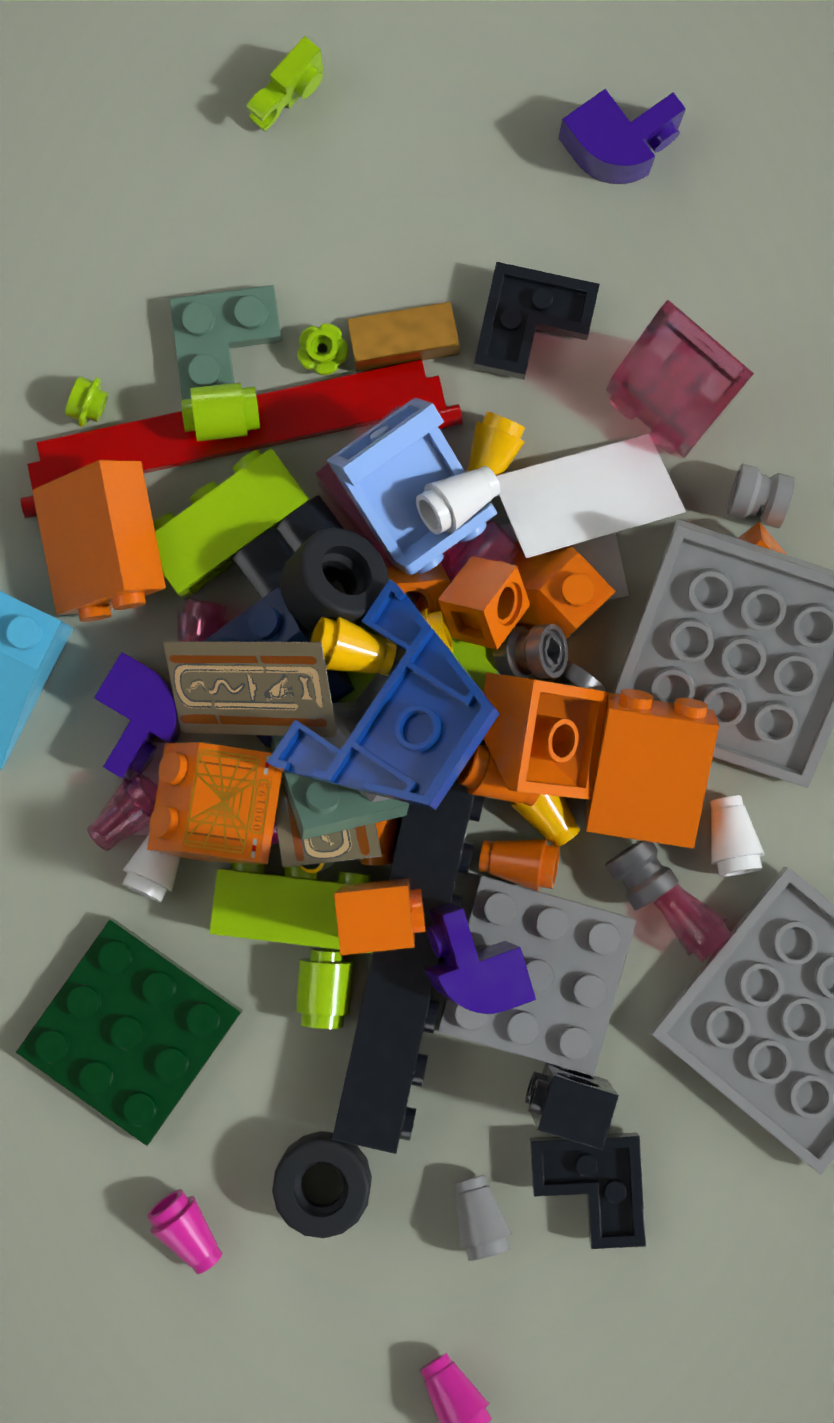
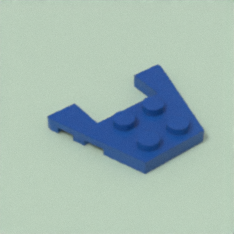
M389 579L362 619V622L371 630L405 650L406 653L341 749L295 720L267 762L283 772L436 810L500 713L406 593Z

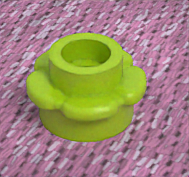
M323 323L317 328L315 326L306 328L298 339L300 348L297 350V356L301 365L307 370L316 372L318 375H329L336 372L339 366L346 361L349 354L348 342L342 339L341 330L328 323ZM319 345H326L328 347L325 353L318 352L317 348Z
M79 376L72 388L66 405L65 416L78 420V426L80 427L87 425L89 420L98 423L104 412L109 393L101 390L102 381L100 378L96 377L92 381Z

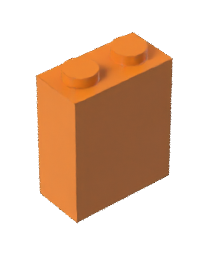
M98 460L32 490L56 615L79 614L80 622L98 621L111 617V608H114V610H125L143 606L146 604V595L166 589L141 461Z
M623 689L620 695L608 693L592 800L587 799L585 808L586 832L694 849L719 730V723L714 709H707L708 705L705 702L692 698H676L675 703L653 700L654 697L650 693L635 689Z

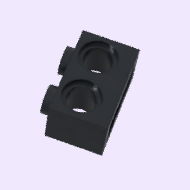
M545 1062L543 1072L538 1073L534 1071L531 1076L525 1103L529 1104L528 1112H531L537 1130L603 1150L619 1095L607 1079Z

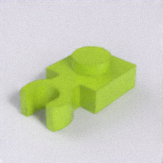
M306 36L297 43L272 71L269 84L259 90L246 105V108L251 112L249 119L264 132L274 124L285 106L290 109L300 97L302 99L308 98L321 83L323 78L321 49Z

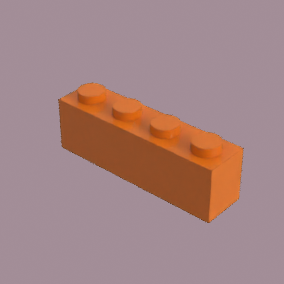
M409 878L343 885L334 893L340 956L414 948L415 933L425 932L421 889L410 890Z

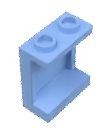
M418 398L410 400L327 459L330 467L392 564L409 575L421 574L437 566L444 557L442 553L457 542H466L477 537L485 530L487 526L485 522L497 514L494 506L489 502L454 533L444 531L441 534H434L424 524L417 510L416 497L424 492L425 485L465 473L438 427L444 421L434 404Z

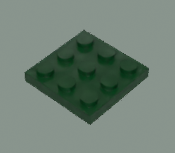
M112 918L104 926L16 1053L148 1146L243 1010Z

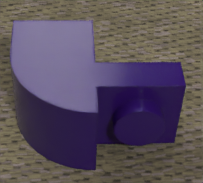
M604 89L562 119L558 139L578 166L591 177L609 184H628L648 176L655 159L654 153L666 148L679 136L680 131L678 129L686 108L675 93L672 92L630 122L608 91Z
M121 652L94 699L130 720L103 765V768L120 778L130 779L134 771L141 775L152 761L157 751V747L151 744L155 736L169 743H176L181 730L171 684L159 673Z
M447 903L429 910L433 925L427 927L428 938L436 957H443L445 962L425 968V972L431 984L440 994L469 1011L481 1014L504 1012L536 1000L520 946L502 941L476 951L462 907Z

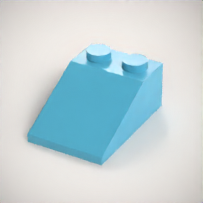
M1 591L0 769L3 770L74 628Z

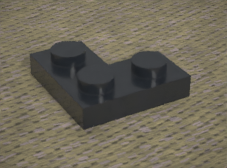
M496 262L473 369L524 380L535 330L587 340L600 284Z
M637 1132L607 1134L603 1150L558 1136L530 1138L532 1190L534 1197L587 1194L589 1244L591 1249L646 1246L640 1136Z

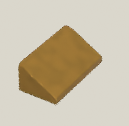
M451 302L347 319L356 372L420 359L424 361L459 355L460 344Z

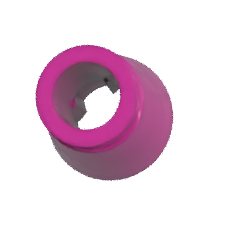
M178 1189L160 1200L148 1213L147 1219L153 1225L150 1232L189 1267H192L196 1274L204 1273L221 1258L223 1253L217 1246V1242L194 1196L187 1197L182 1189Z
M447 1352L419 1370L424 1378V1383L439 1423H489L492 1418L486 1409L489 1402L456 1363L452 1362Z

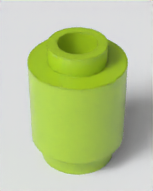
M241 382L193 387L190 388L191 399L181 400L185 432L195 431L197 441L248 436L247 430L260 429L255 386L242 387Z
M313 948L310 950V958L299 959L296 1012L301 1013V1026L319 1029H339L344 1027V1015L350 1014L353 962L342 960L343 955L340 956V950Z

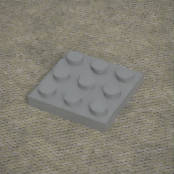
M481 875L468 919L476 951L502 941L520 946L536 1000L504 1012L481 1014L469 1011L446 998L438 1032L594 1076L637 919Z

